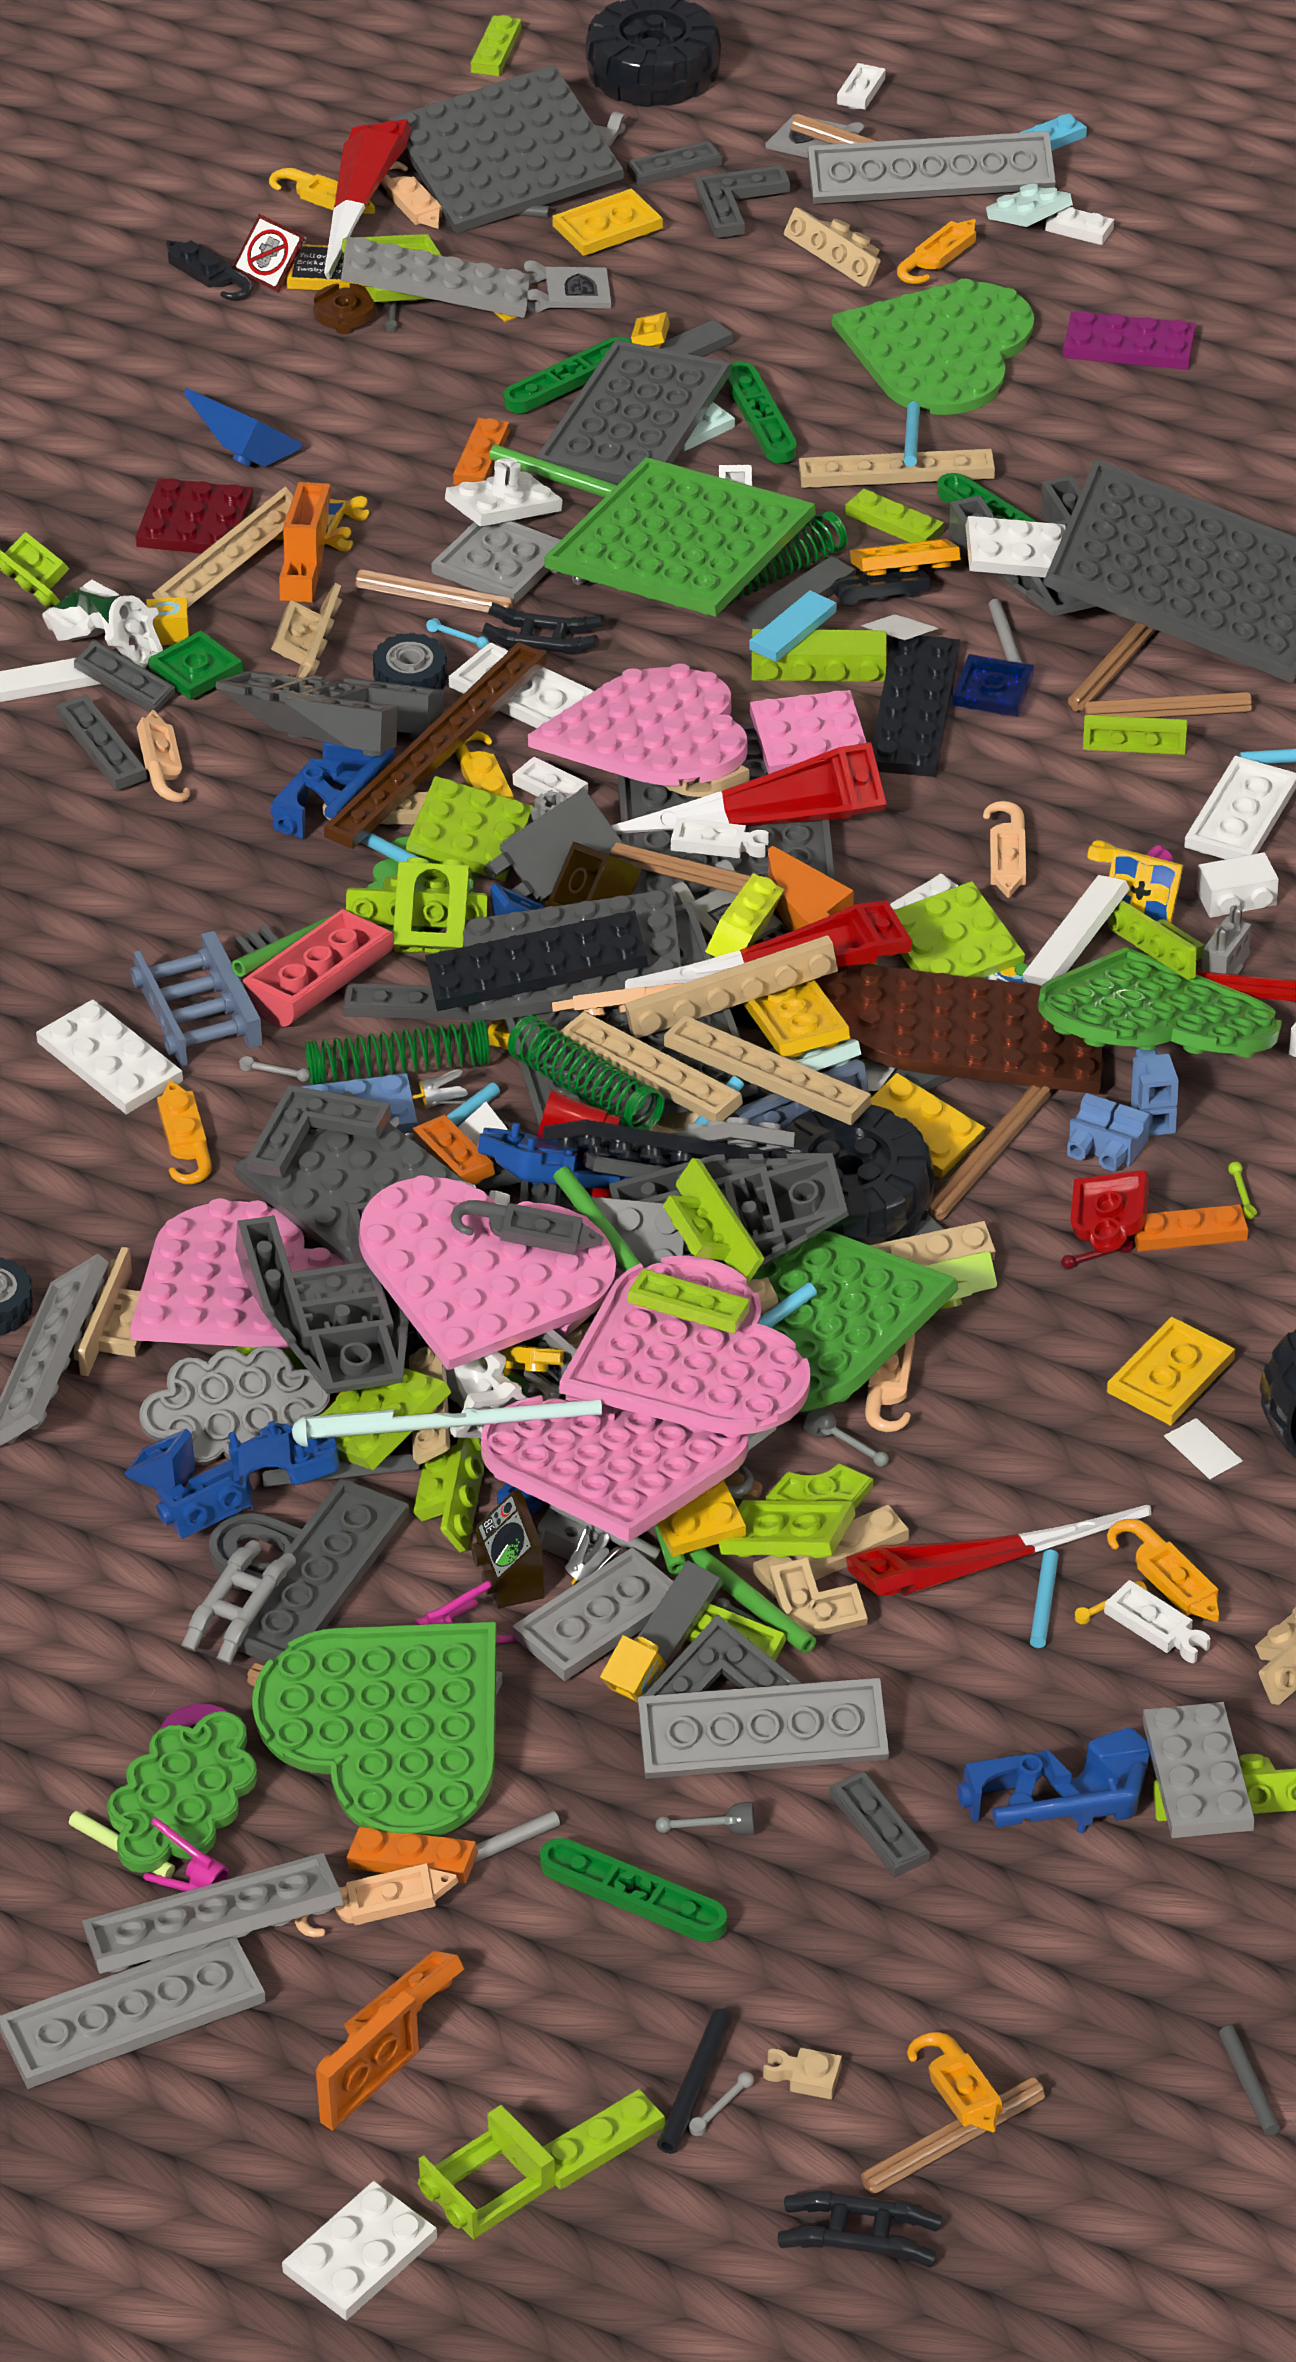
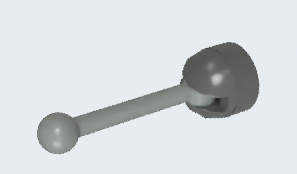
M826 1407L811 1410L807 1415L803 1430L812 1436L825 1438L833 1434L871 1457L878 1467H884L888 1464L889 1457L885 1452H876L836 1428V1417Z
M753 1802L737 1803L728 1809L726 1816L680 1820L660 1817L657 1819L655 1826L659 1832L667 1833L671 1828L726 1825L736 1835H755Z

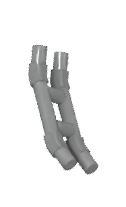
M251 1540L244 1547H240L235 1551L202 1605H199L194 1612L181 1646L196 1652L203 1634H206L209 1624L214 1618L213 1615L226 1618L232 1622L224 1635V1641L216 1659L231 1665L238 1647L241 1646L244 1637L249 1631L248 1628L273 1589L279 1585L287 1572L296 1564L293 1554L285 1553L278 1560H274L266 1568L261 1579L244 1572L252 1563V1560L261 1552V1545L257 1541ZM233 1585L253 1592L243 1608L223 1601Z

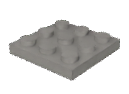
M512 521L481 527L473 522L431 563L432 574L479 592L510 597L513 600V605H515L550 571V569L545 568L544 556L561 540Z

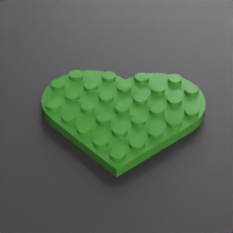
M960 279L955 283L933 286L923 291L904 294L893 299L878 301L867 306L833 314L832 326L882 390L893 401L907 408L910 402L915 401L919 403L921 409L930 410V414L952 415L976 410L990 403L998 396V390L1005 383L1004 360L1018 354L1027 346V340L1031 335L1033 336L1034 315L1026 300L1012 288H1005L985 282H973L970 279Z
M1124 947L1045 982L1040 989L1037 1004L1040 1014L1054 1025L1053 1029L1056 1032L1067 1035L1073 1034L1084 1038L1086 1044L1095 1047L1112 1044L1134 1046L1142 1050H1154L1156 1045L1172 1041L1184 1045L1183 1049L1193 1054H1202L1205 1051L1250 1058L1254 1056L1255 1052L1272 1048L1277 1043L1282 1025L1281 1020L1275 1019L1276 1011L1263 1001L1197 974L1194 979L1187 980L1155 958L1128 947Z
M823 1231L789 1254L756 1272L752 1279L768 1277L779 1303L808 1282L817 1291L816 1296L772 1327V1329L784 1334L795 1342L797 1352L803 1359L807 1358L809 1362V1395L799 1412L815 1410L835 1402L839 1403L847 1400L853 1392L859 1389L959 1290L955 1277L830 1231Z
M496 1622L324 1629L287 1643L288 1648L280 1653L273 1661L269 1659L258 1675L252 1697L254 1719L261 1739L276 1757L290 1766L311 1773L331 1774L338 1803L346 1815L359 1827L388 1833H412L439 1837L453 1831L468 1821L485 1802L491 1790L495 1773Z

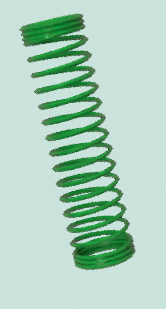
M828 510L814 516L801 529L804 541L796 534V546L790 540L787 543L788 550L785 546L783 547L789 558L790 565L781 550L780 555L778 553L777 557L780 560L782 569L774 557L773 561H770L774 573L768 564L763 568L766 578L761 571L759 572L766 583L761 585L759 575L757 574V581L755 578L752 579L758 585L757 588L753 589L750 581L749 585H746L749 592L744 593L742 589L741 595L735 597L729 604L734 603L735 599H742L743 595L749 596L751 591L757 592L760 587H767L768 583H775L776 579H783L784 575L789 576L793 571L797 572L801 567H807L809 563H815L817 558L823 559L825 555L830 556L833 552H838L845 548L847 533L841 519L835 513ZM823 517L829 520L836 529L840 539L839 546L834 545L830 531L823 524ZM806 526L811 527L812 537L806 531ZM815 532L817 533L823 545V549L821 548L815 537ZM806 535L812 542L815 553L810 548ZM798 540H799V541L801 542V544L803 545V547H804V549H805V552H806V554H807V557H806V556L804 555V553L802 552ZM790 544L796 551L799 561L793 555ZM817 547L823 552L822 556H818ZM808 550L815 557L814 560H810ZM800 554L807 561L804 565L801 563ZM792 558L799 565L796 569L793 568ZM784 563L791 569L790 572H785ZM775 565L782 573V576H777ZM767 570L774 577L772 581L768 579Z
M537 1016L524 1017L512 1029L508 1039V1051L515 1059L523 1061L525 1065L530 1066L533 1070L538 1071L541 1075L546 1076L549 1080L554 1081L573 1095H577L581 1100L587 1101L589 1105L605 1111L608 1110L607 1115L620 1117L619 1114L624 1112V1117L620 1118L621 1125L650 1130L659 1121L663 1113L664 1098L656 1089L645 1085L643 1081L637 1080L635 1076L629 1075L627 1071L621 1070L619 1066L606 1061L594 1051H589L586 1046H581L579 1042L573 1041L571 1037L565 1036L563 1032L557 1031L555 1027L549 1026L547 1022H544ZM538 1022L531 1026L523 1036L520 1045V1055H517L515 1045L519 1034L528 1024ZM539 1025L540 1031L532 1039L528 1052L523 1054V1044L527 1035L534 1027ZM556 1035V1041L547 1050L544 1060L538 1062L539 1055L547 1047L550 1037ZM564 1040V1045L555 1055L553 1063L546 1067V1062L554 1053L558 1042ZM572 1045V1050L564 1058L560 1069L554 1072V1066L562 1058L566 1047ZM579 1050L580 1054L572 1063L568 1074L562 1077V1071L569 1064L574 1051ZM587 1054V1061L580 1068L576 1079L570 1082V1075L577 1069L582 1056ZM536 1058V1063H532L531 1060ZM595 1059V1066L588 1073L584 1084L578 1087V1080L585 1074L589 1062ZM542 1063H544V1067H543V1068H540L539 1065H541ZM603 1064V1071L596 1078L592 1089L586 1092V1085L594 1077L597 1067ZM552 1067L551 1073H548L547 1070ZM611 1069V1076L604 1083L601 1092L594 1097V1091L603 1080L605 1072ZM560 1072L559 1078H556L555 1075ZM619 1074V1081L612 1088L609 1098L602 1102V1096L612 1083L613 1077ZM568 1077L567 1083H564L563 1080ZM627 1079V1086L620 1093L617 1103L610 1106L611 1099L620 1088L621 1082ZM576 1082L575 1088H572L571 1084ZM635 1084V1091L627 1100L625 1108L618 1111L619 1104L628 1093L629 1087ZM584 1087L583 1093H580L579 1089ZM590 1092H592L591 1097L588 1098V1097H587V1094H589ZM652 1094L651 1103L647 1111L641 1118L632 1122L633 1115L641 1108L645 1097ZM656 1095V1106L650 1118L643 1125L634 1127L633 1125L643 1120L650 1112ZM598 1097H600L599 1102L596 1103V1102H595V1099H597ZM608 1102V1106L604 1108L603 1104ZM616 1107V1112L612 1113L611 1109Z
M483 1019L481 1021L473 1020L469 1033L466 1023L462 1021L459 1027V1037L453 1023H450L448 1026V1036H446L443 1026L439 1024L436 1030V1040L432 1028L427 1026L425 1029V1043L418 1027L414 1029L413 1043L409 1031L404 1029L402 1032V1047L395 1030L391 1032L390 1046L386 1034L381 1031L379 1035V1050L372 1033L368 1035L367 1049L363 1037L358 1034L356 1038V1053L351 1037L346 1036L344 1053L340 1040L335 1037L333 1040V1057L328 1040L325 1038L322 1040L321 1056L317 1042L315 1040L306 1041L305 1051L307 1069L311 1075L309 1079L310 1085L326 1084L325 1044L334 1082H338L336 1044H338L345 1081H349L348 1041L357 1080L361 1079L359 1041H361L368 1078H372L371 1038L380 1077L384 1076L383 1038L388 1053L391 1075H395L394 1035L399 1049L403 1074L407 1073L405 1056L406 1035L411 1050L414 1072L417 1074V1032L422 1046L426 1071H430L428 1032H430L437 1069L440 1071V1029L445 1043L449 1068H453L451 1029H453L456 1039L460 1066L463 1068V1026L468 1040L472 1066L476 1065L474 1043L478 1064L481 1066L482 1064L489 1065L490 1046L486 1022Z

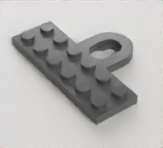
M340 1478L303 1529L255 1513L235 1515L221 1522L213 1530L209 1539L210 1560L213 1567L220 1574L228 1565L227 1562L232 1554L239 1549L237 1546L238 1542L243 1539L261 1540L280 1548L284 1552L283 1554H293L296 1559V1564L287 1572L279 1585L273 1589L248 1628L249 1631L237 1651L265 1662L269 1659L273 1661L288 1648L287 1643L305 1634L324 1630L410 1515L409 1504ZM252 1560V1563L244 1572L262 1579V1574L271 1563H259Z

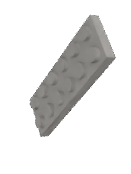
M347 237L341 280L524 318L527 309L530 274L522 273L516 269L507 270L492 267L487 263L463 261L453 256L434 255L425 250L405 249L396 244H381L362 237Z
M94 1255L50 1283L0 1396V1446L5 1443H13L20 1434L28 1429H37L46 1419L47 1412L45 1410L49 1400L54 1397L59 1389L58 1379L71 1361V1358L68 1356L72 1347L79 1341L82 1335L80 1328L93 1310L91 1303L95 1294L105 1282L103 1275L109 1262L101 1255Z
M880 1678L638 1697L645 1779L888 1760L889 1757Z
M320 1853L82 1920L99 1974L105 1972L114 1973L123 1971L130 1965L147 1960L159 1961L167 1958L172 1953L186 1949H201L208 1946L211 1942L228 1937H243L253 1930L267 1926H282L289 1923L292 1919L310 1914L321 1915L329 1912L334 1907L343 1905L340 1889L325 1855Z
M228 1937L211 1942L208 1946L201 1949H186L172 1953L165 1959L144 1963L0 2015V2033L27 2089L265 2003V1991L238 1939Z

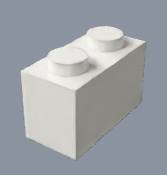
M1265 852L1199 864L1196 892L1209 917L1212 918L1230 914V907L1232 905L1241 906L1242 912L1276 906L1279 879Z

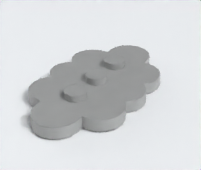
M263 1346L254 1349L247 1357L234 1349H224L213 1355L208 1363L199 1358H185L174 1364L167 1375V1390L152 1393L143 1401L139 1412V1423L142 1431L155 1441H160L187 1428L192 1434L195 1465L206 1466L216 1462L222 1455L231 1460L228 1446L231 1444L228 1436L230 1432H235L237 1439L244 1443L260 1435L259 1430L268 1426L267 1424L271 1421L293 1426L302 1417L322 1414L327 1408L330 1394L325 1393L308 1370H293L290 1358L276 1347Z

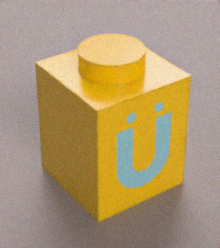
M186 597L146 599L147 607L157 608L159 612L153 619L152 624L161 645H174L189 637Z
M622 1636L600 1678L610 1690L638 1703V1697L643 1696L659 1679L666 1666V1662L658 1653L659 1647L643 1637H638L634 1641L626 1636Z

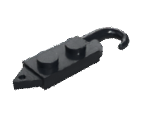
M192 240L187 243L166 241L169 263L209 288L212 286L220 287L229 283L242 288L234 293L222 291L220 293L221 297L227 300H241L251 294L253 290L252 282L246 276L234 270L231 264Z

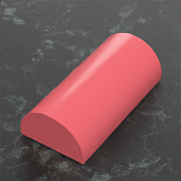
M342 909L243 979L244 988L255 1009L267 1021L276 1026L286 1027L388 955L394 945L393 932Z

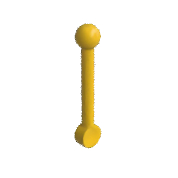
M1134 1582L1135 1584L1139 1585L1147 1591V1587L1144 1582ZM1107 1600L1089 1609L1085 1607L1076 1609L1075 1621L1079 1624H1087L1090 1621V1616L1104 1610Z

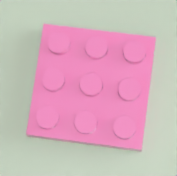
M850 690L750 702V714L768 774L837 747L867 743Z

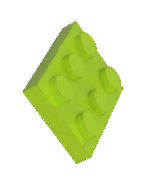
M743 1500L738 1510L746 1525V1536L732 1537L720 1541L721 1555H737L738 1557L773 1555L777 1558L788 1556L824 1558L832 1556L856 1515L853 1501Z

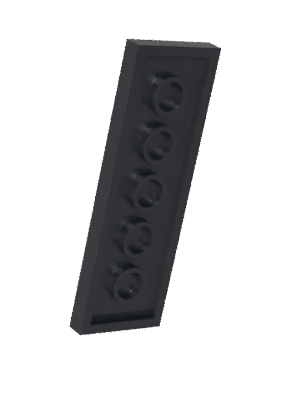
M916 636L903 640L893 637L872 740V748L879 772L936 777L960 652V639Z
M635 910L425 955L437 1012L649 966Z
M591 1120L543 1126L542 1141L557 1143L558 1150L579 1151V1147L588 1149V1155L610 1156V1153L619 1154V1159L638 1162L641 1161V1158L649 1159V1164L670 1167L671 1163L683 1164L690 1162L692 1158L701 1159L716 1154H724L725 1159L749 1158L748 1154H763L764 1158H769V1151Z

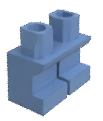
M1156 1047L1154 1050L1137 1049L1133 1058L1131 1108L1150 1113L1149 1136L1176 1133V1105L1178 1101L1179 1080L1170 1055H1159Z
M1086 1093L1081 1101L1077 1117L1070 1120V1133L1067 1145L1068 1157L1081 1161L1088 1154L1099 1157L1098 1163L1102 1168L1113 1172L1121 1164L1130 1167L1149 1140L1150 1113L1119 1104L1116 1109V1102Z

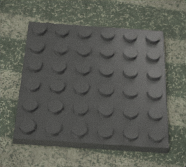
M555 65L543 67L539 70L515 76L499 83L487 85L483 88L459 94L455 97L388 118L389 121L408 120L411 130L404 152L430 194L442 206V213L455 234L524 212L536 205H545L624 179L622 166Z

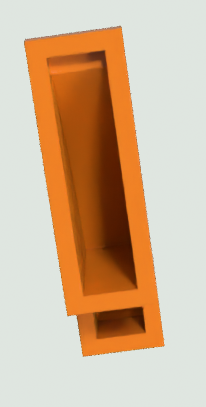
M298 482L283 526L284 564L279 576L280 601L293 600L295 602L313 603L325 545L331 484Z
M771 846L768 849V878L784 889L776 909L790 932L854 904V891L775 846Z

